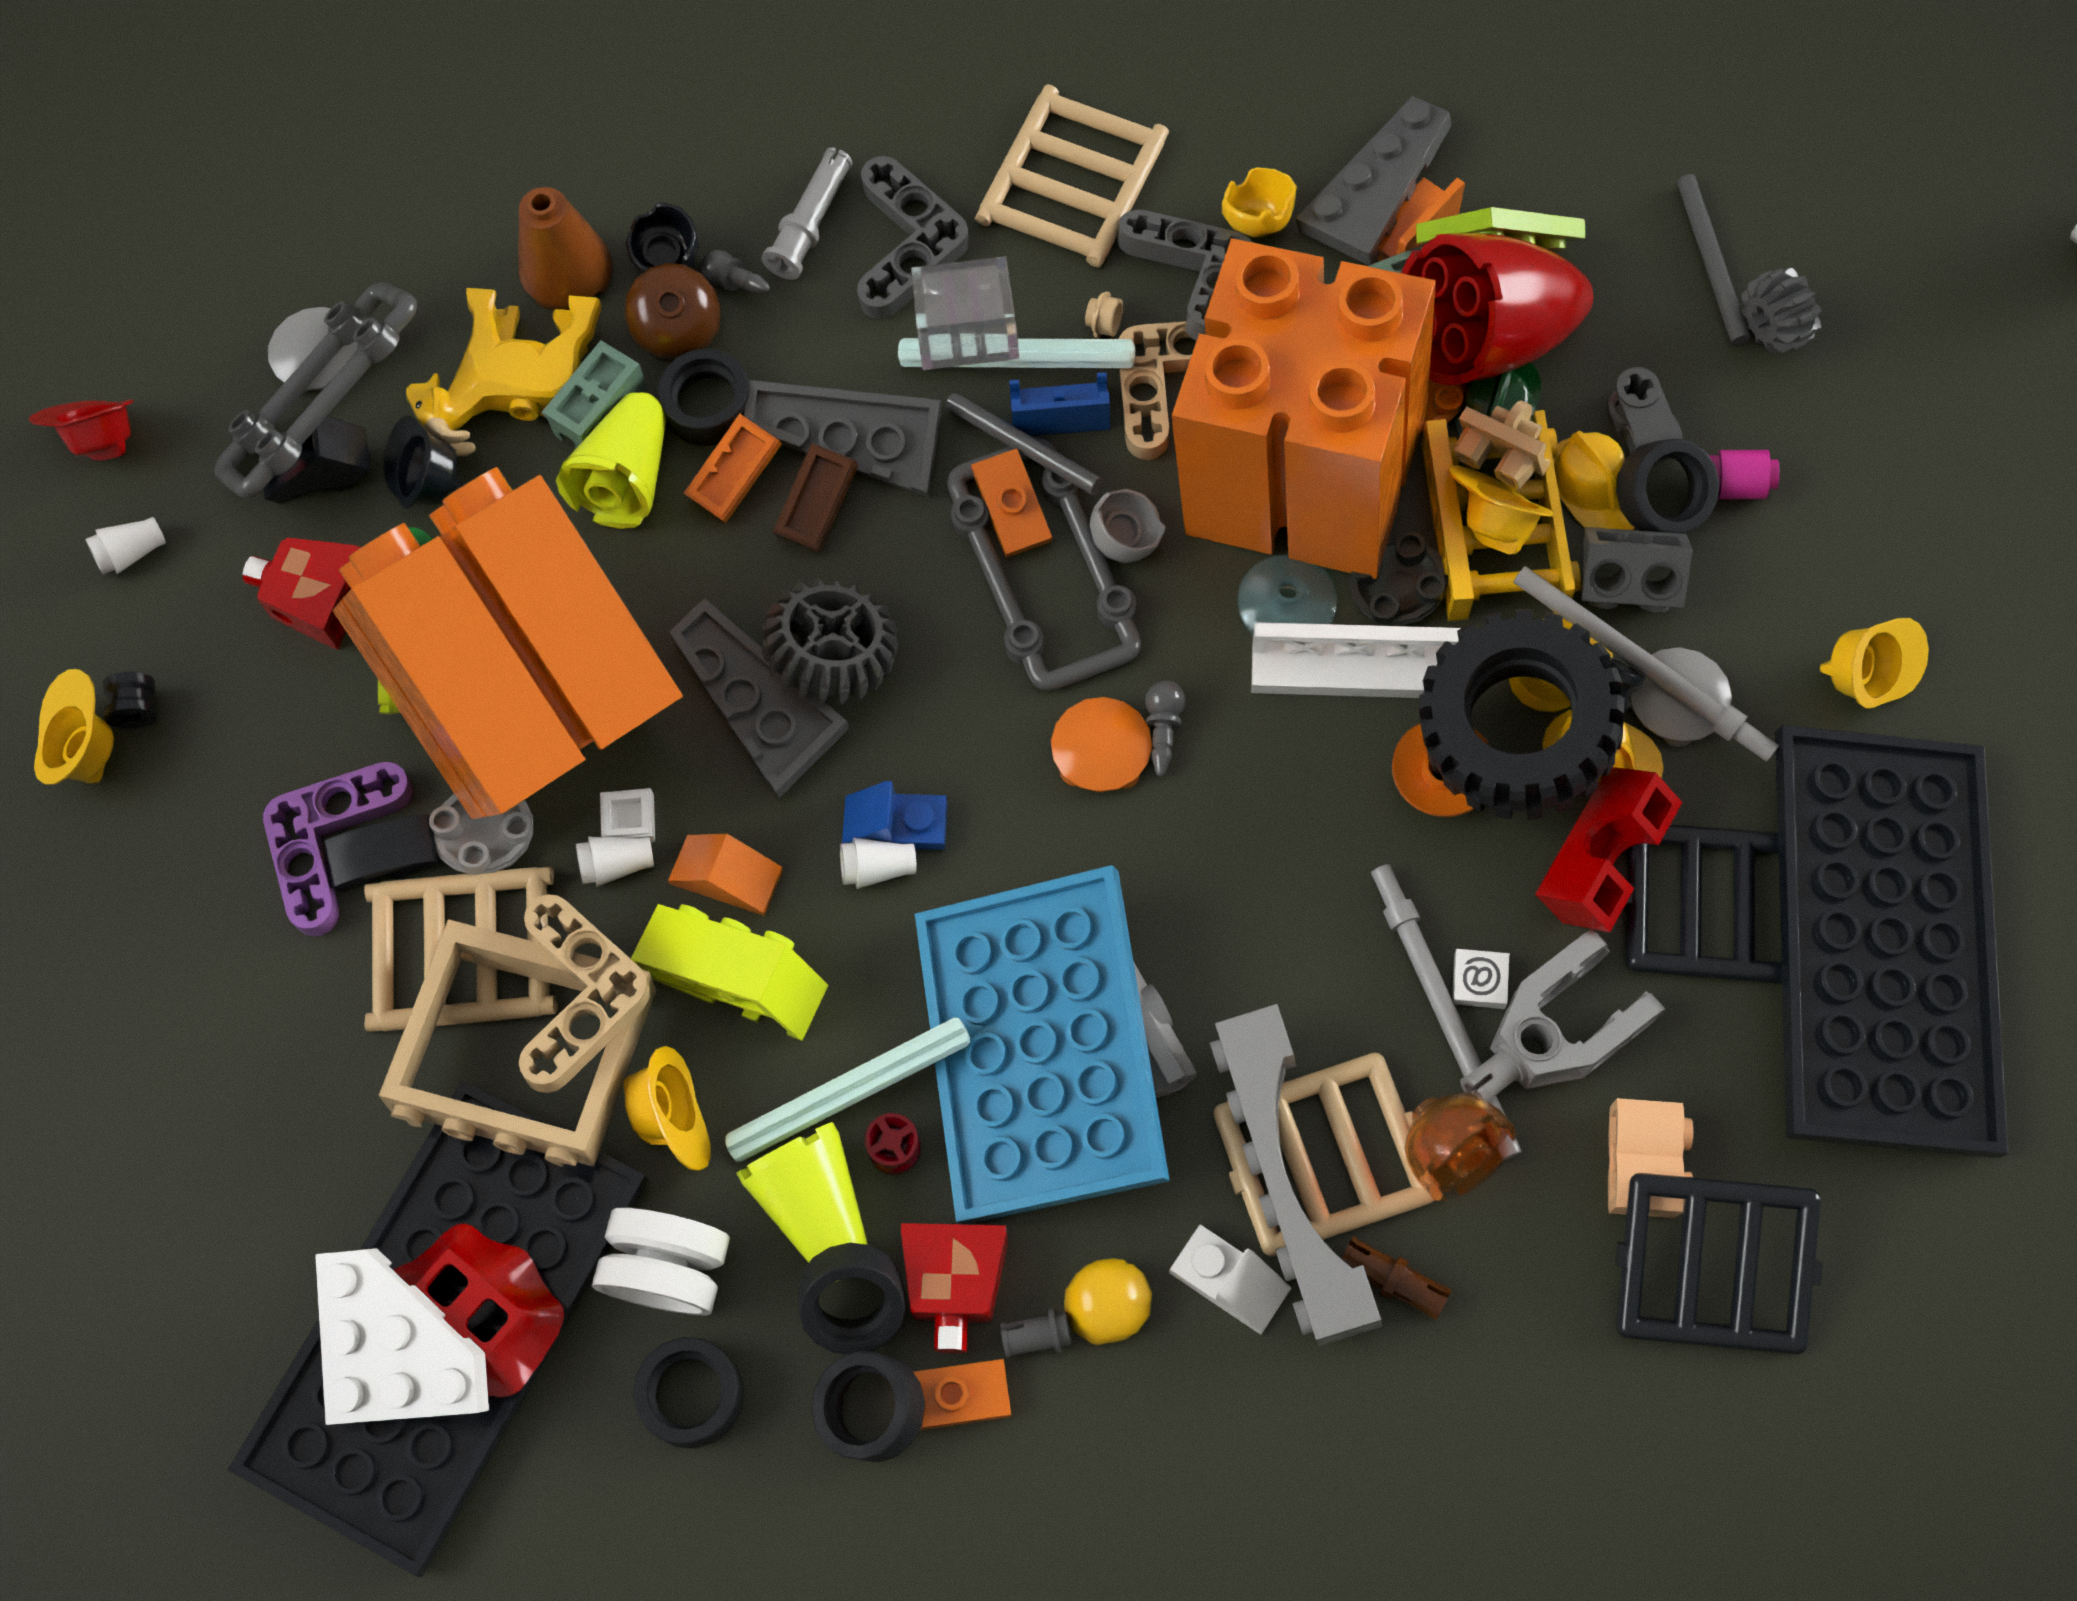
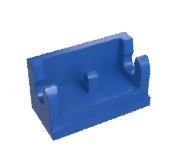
M1107 372L1097 373V383L1020 389L1019 379L1009 380L1013 426L1030 436L1110 430L1109 391H1107Z

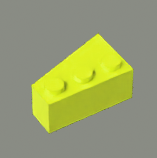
M658 904L631 957V960L642 970L649 971L652 979L711 1004L718 1000L743 1008L742 1017L757 1023L761 1015L773 1018L787 1031L788 1036L803 1041L829 986L792 950L795 944L785 936L772 931H766L764 936L753 934L744 924L726 917L722 919L721 923L709 920V917L702 911L681 904L678 910Z

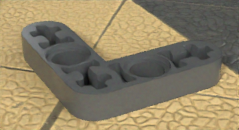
M887 156L874 157L863 166L861 178L864 194L869 201L910 236L863 275L858 282L857 293L861 310L870 318L879 320L889 318L898 312L966 252L969 245L968 228L962 216L898 161ZM879 177L885 180L891 177L892 188L897 193L893 197L892 188L883 181L875 184L874 179ZM914 200L922 201L928 206L926 211L918 216H909L902 211L906 203ZM943 232L946 235H951L955 232L956 239L951 240L945 237L939 240V234ZM935 248H936V256H934V254H933V252H932V250H934ZM911 257L921 258L926 262L925 268L914 274L906 273L900 267L904 260ZM890 275H893L895 279L892 283ZM875 290L881 294L887 290L888 297L883 299L880 296H876L871 299L870 292Z
M1137 209L1123 214L1119 221L1118 245L1122 251L1135 257L1200 272L1188 303L1185 329L1187 334L1196 341L1199 333L1206 335L1204 317L1213 293V289L1208 284L1217 282L1231 238L1252 242L1251 239L1238 231L1147 210ZM1184 239L1193 241L1197 245L1192 248H1181L1173 242ZM1206 247H1210V251H1206Z

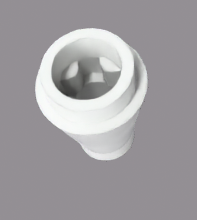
M154 517L143 521L95 529L96 535L85 539L102 575L112 571L119 574L155 548L166 544L165 538Z
M588 837V842L576 844L582 884L595 882L596 887H599L639 870L654 867L649 837Z
M854 837L852 843H841L840 865L843 885L855 884L856 888L859 889L903 875L916 874L914 844H898Z

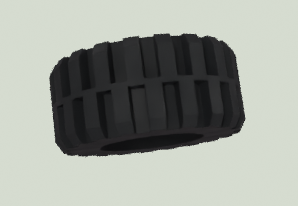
M1516 609V618L1502 620L1500 611L1485 615V626L1476 629L1470 622L1457 631L1459 642L1453 645L1451 642L1445 641L1436 652L1437 665L1428 666L1422 680L1424 693L1419 695V714L1424 745L1427 749L1429 761L1435 773H1441L1443 776L1444 785L1454 795L1464 794L1467 805L1480 812L1487 805L1495 808L1496 817L1512 819L1513 811H1527V820L1543 818V809L1555 806L1559 814L1573 807V798L1580 794L1584 798L1590 796L1598 788V778L1600 776H1608L1615 764V753L1617 749L1621 748L1624 725V697H1622V681L1618 669L1610 666V654L1602 643L1592 645L1590 643V632L1578 623L1574 624L1570 630L1564 628L1563 616L1547 611L1544 620L1532 618V609ZM1514 677L1538 678L1553 684L1567 696L1572 707L1571 725L1562 738L1541 751L1529 754L1505 753L1484 743L1473 729L1471 721L1472 708L1478 698L1488 688L1500 681Z

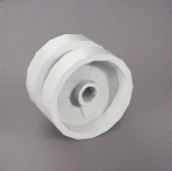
M636 1208L613 1209L605 1238L615 1249L626 1254H610L600 1258L592 1287L596 1291L608 1296L654 1309L688 1315L707 1316L712 1314L718 1286L708 1275L697 1270H712L724 1265L730 1241L727 1233L715 1227L671 1214Z

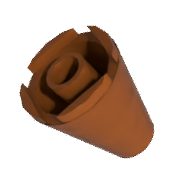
M540 187L531 190L522 198L519 204L518 272L520 282L526 293L534 298L537 304L551 310H570V295L593 297L599 291L602 294L608 288L613 274L612 256L603 239L560 191L550 187Z

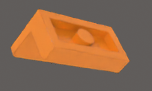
M1423 177L1416 185V190L1409 202L1404 201L1396 214L1397 223L1390 236H1384L1378 246L1379 255L1377 260L1382 261L1423 245L1417 243L1416 224L1458 215L1465 182L1456 178L1443 191Z

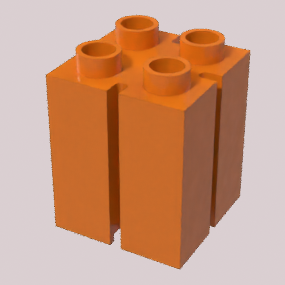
M1231 238L1204 317L1206 335L1201 333L1198 335L1171 415L1185 535L1272 555L1278 529L1287 527L1288 559L1347 573L1353 571L1368 574L1373 579H1377L1400 504L1401 486L1405 487L1428 410L1436 280L1341 261L1335 281L1332 284H1324V257Z
M498 467L489 470L442 500L444 505L429 515L441 536H437L420 546L407 525L402 523L352 553L348 557L350 561L339 569V572L351 589L332 610L471 819L503 814L585 761L586 759L580 750L594 741L598 749L602 750L683 697V694L541 474L517 489L512 490Z

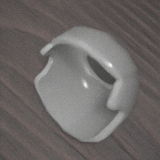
M1127 488L1105 493L1095 505L1089 523L1095 546L1107 558L1120 563H1134L1148 557L1158 547L1166 528L1165 524L1160 520L1157 507L1146 495Z

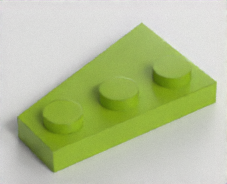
M1489 207L1416 224L1417 243L1426 244L1438 234L1484 233L1503 235L1531 242L1553 252L1566 250V242L1585 239V219Z

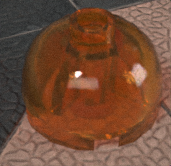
M1467 1092L1447 1094L1438 1099L1436 1097L1429 1098L1415 1109L1412 1115L1413 1122L1406 1136L1404 1150L1409 1169L1417 1182L1432 1199L1443 1202L1448 1201L1443 1192H1448L1455 1188L1462 1196L1486 1180L1504 1160V1156L1498 1150L1499 1146L1505 1140L1506 1135L1514 1142L1516 1131L1514 1124L1488 1100Z

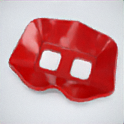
M468 1224L453 1226L415 1260L393 1269L409 1286L415 1285L446 1315L443 1319L463 1338H470L485 1352L488 1396L506 1397L520 1391L558 1337L564 1321L562 1304L550 1293L542 1281L529 1254L517 1246L491 1240ZM455 1266L467 1277L468 1285L451 1305L443 1307L429 1295L428 1288L444 1268ZM492 1300L507 1312L508 1320L490 1341L482 1342L468 1329V1321L486 1301Z

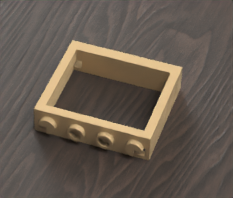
M448 919L380 1090L379 1097L392 1112L391 1117L405 1120L410 1126L422 1127L423 1122L426 1121L443 1126L442 1131L461 1140L472 1141L474 1136L478 1135L493 1139L494 1146L509 1153L523 1155L526 1149L545 1153L547 1161L561 1167L564 1164L576 1166L577 1162L594 1167L656 992L650 972L642 970L650 987L649 1002L606 1045L574 1132L412 1088L461 960L579 991L585 989L534 941ZM574 952L572 960L579 967H590L596 964L599 958ZM634 980L627 985L621 981L615 983L616 997L620 994H625L629 998L636 993L632 985Z

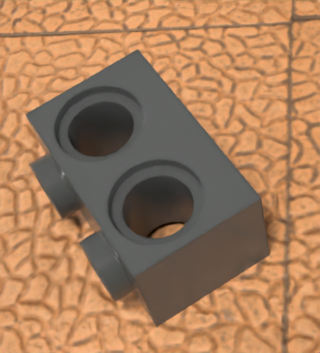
M1584 527L1579 563L1581 573L1579 593L1581 600L1588 601L1594 607L1604 609L1616 608L1619 603L1635 604L1641 609L1650 612H1666L1669 610V607L1684 608L1693 549L1687 535L1681 533ZM1612 562L1620 565L1618 572L1611 577L1602 578L1595 575L1597 569L1605 563ZM1666 566L1671 568L1669 575L1663 580L1650 581L1646 579L1648 573L1656 567Z

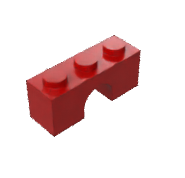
M1612 767L1608 776H1602L1598 783V788L1591 795L1535 895L1563 924L1611 932L1634 890L1631 884L1613 866L1615 860L1623 851L1633 845L1641 843L1659 845L1683 802L1656 772Z

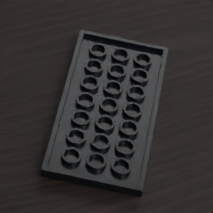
M1782 725L1775 732V743L1779 745L1775 753L1786 1138L1989 1158H2001L2007 1155L2008 1137L1985 746Z
M461 1080L451 1099L544 1123L464 1080ZM435 1124L360 1250L377 1248L392 1263L389 1267L393 1270L415 1260L453 1226L468 1224L491 1240L517 1246L525 1250L532 1258L542 1281L550 1293L562 1304L564 1321L558 1337L520 1391L506 1397L488 1396L489 1410L480 1413L326 1425L320 1321L318 1318L227 1470L407 1572L422 1578L593 1279L598 1260L606 1256L611 1244L606 1240L605 1234L611 1211L615 1208H633L649 1180L645 1174L600 1151L594 1167L578 1162L576 1166L564 1164L561 1167L547 1161L545 1153L526 1149L523 1155L509 1153L494 1146L493 1139L475 1135L472 1141L461 1140L442 1131L443 1126ZM447 1266L429 1285L428 1293L441 1306L447 1307L467 1287L468 1279L455 1266ZM492 1300L486 1301L468 1321V1329L482 1342H488L507 1322L508 1314L496 1302Z

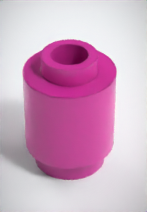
M1768 449L1719 450L1717 455H1708L1715 464L1719 479L1718 500L1767 499L1769 490L1778 488L1779 461L1778 459H1770Z

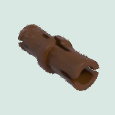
M1355 1236L1351 1238L1341 1257L1351 1268L1363 1265L1369 1284L1381 1290L1379 1295L1388 1300L1393 1296L1430 1316L1435 1321L1452 1291L1451 1288L1435 1280L1433 1281L1407 1266L1409 1261L1401 1256L1396 1260L1372 1248Z

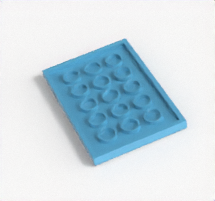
M1113 865L915 913L930 1030L952 1018H959L970 1036V1043L967 1047L935 1062L956 1222L967 1225L1169 1182L1119 871Z

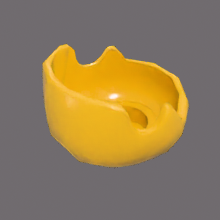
M1253 168L1248 172L1242 184L1236 185L1234 181H1230L1222 200V215L1232 229L1247 236L1262 238L1272 235L1286 227L1290 221L1295 205L1297 186L1289 175L1276 169Z
M1116 1258L1096 1260L1077 1272L1067 1286L1063 1312H1067L1072 1331L1091 1344L1102 1345L1127 1340L1138 1333L1150 1317L1152 1291L1144 1273L1134 1264Z

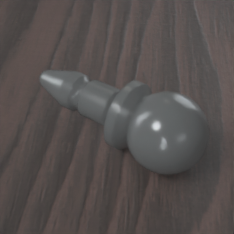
M712 250L705 254L700 262V273L704 275L713 287H722L728 291L742 288L751 293H766L770 289L769 284L760 275L746 270L742 260L733 258L731 254L724 250Z
M1161 680L1154 683L1148 689L1145 696V705L1150 713L1146 718V724L1154 728L1152 740L1154 749L1152 750L1151 758L1155 773L1160 777L1166 774L1172 759V751L1170 750L1173 746L1172 729H1178L1182 726V720L1178 716L1182 713L1186 702L1183 689L1177 683L1170 680Z

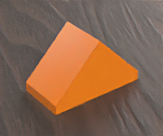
M729 834L687 835L668 882L676 887L765 916L782 875L783 868Z

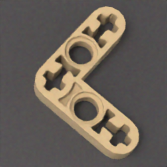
M1186 321L1136 325L1127 328L1119 337V339H1131L1134 345L1143 344L1145 350L1144 356L1135 355L1133 367L1119 368L1125 441L1130 453L1139 459L1151 460L1158 458L1168 448L1169 418L1164 373L1187 371L1192 354L1183 355L1174 348V344L1179 339L1191 338L1185 329ZM1160 341H1166V355L1160 356ZM1146 383L1152 385L1156 389L1157 394L1151 400L1138 401L1130 395V390L1137 384ZM1150 416L1151 432L1154 435L1153 441L1144 442L1141 435V417Z
M548 894L539 896L526 908L524 915L525 927L533 941L585 989L537 1034L520 1054L519 1067L524 1079L531 1088L544 1093L554 1092L565 1086L644 1009L649 1002L651 993L646 975L635 962L566 900L557 895ZM547 914L552 918L558 915L563 929L569 934L564 942L560 934L552 927L546 926L543 928L540 921L543 915ZM583 944H596L602 949L601 958L590 967H579L573 963L574 952ZM634 980L632 985L636 993L629 998L625 994H620L616 997L615 983L621 981L627 985ZM602 998L605 1006L610 1003L611 1009L615 1014L612 1018H609L603 1007L595 1002L597 999ZM588 1014L599 1018L600 1028L593 1037L582 1040L571 1035L572 1023L578 1017ZM559 1036H562L568 1047L576 1052L573 1056L570 1057L565 1048L558 1053L561 1050L556 1041ZM541 1056L546 1060H550L555 1056L553 1061L557 1069L552 1074L544 1070L537 1074L538 1068L534 1062Z

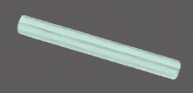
M903 338L898 346V359L904 367L1131 368L1135 362V345L1131 339Z
M952 1018L729 1132L725 1137L726 1147L736 1162H742L967 1047L970 1043L968 1031L959 1018Z

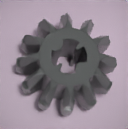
M1792 267L1784 270L1781 268L1775 271L1769 270L1758 275L1755 280L1748 283L1747 290L1742 293V301L1746 306L1742 309V314L1748 320L1749 325L1747 329L1752 330L1755 334L1756 343L1758 345L1764 344L1766 350L1771 354L1775 352L1784 353L1789 350L1794 351L1807 344L1806 342L1814 339L1815 332L1821 329V321L1817 315L1822 310L1815 302L1814 296L1816 292H1811L1808 287L1807 278L1805 276L1798 277L1797 272Z

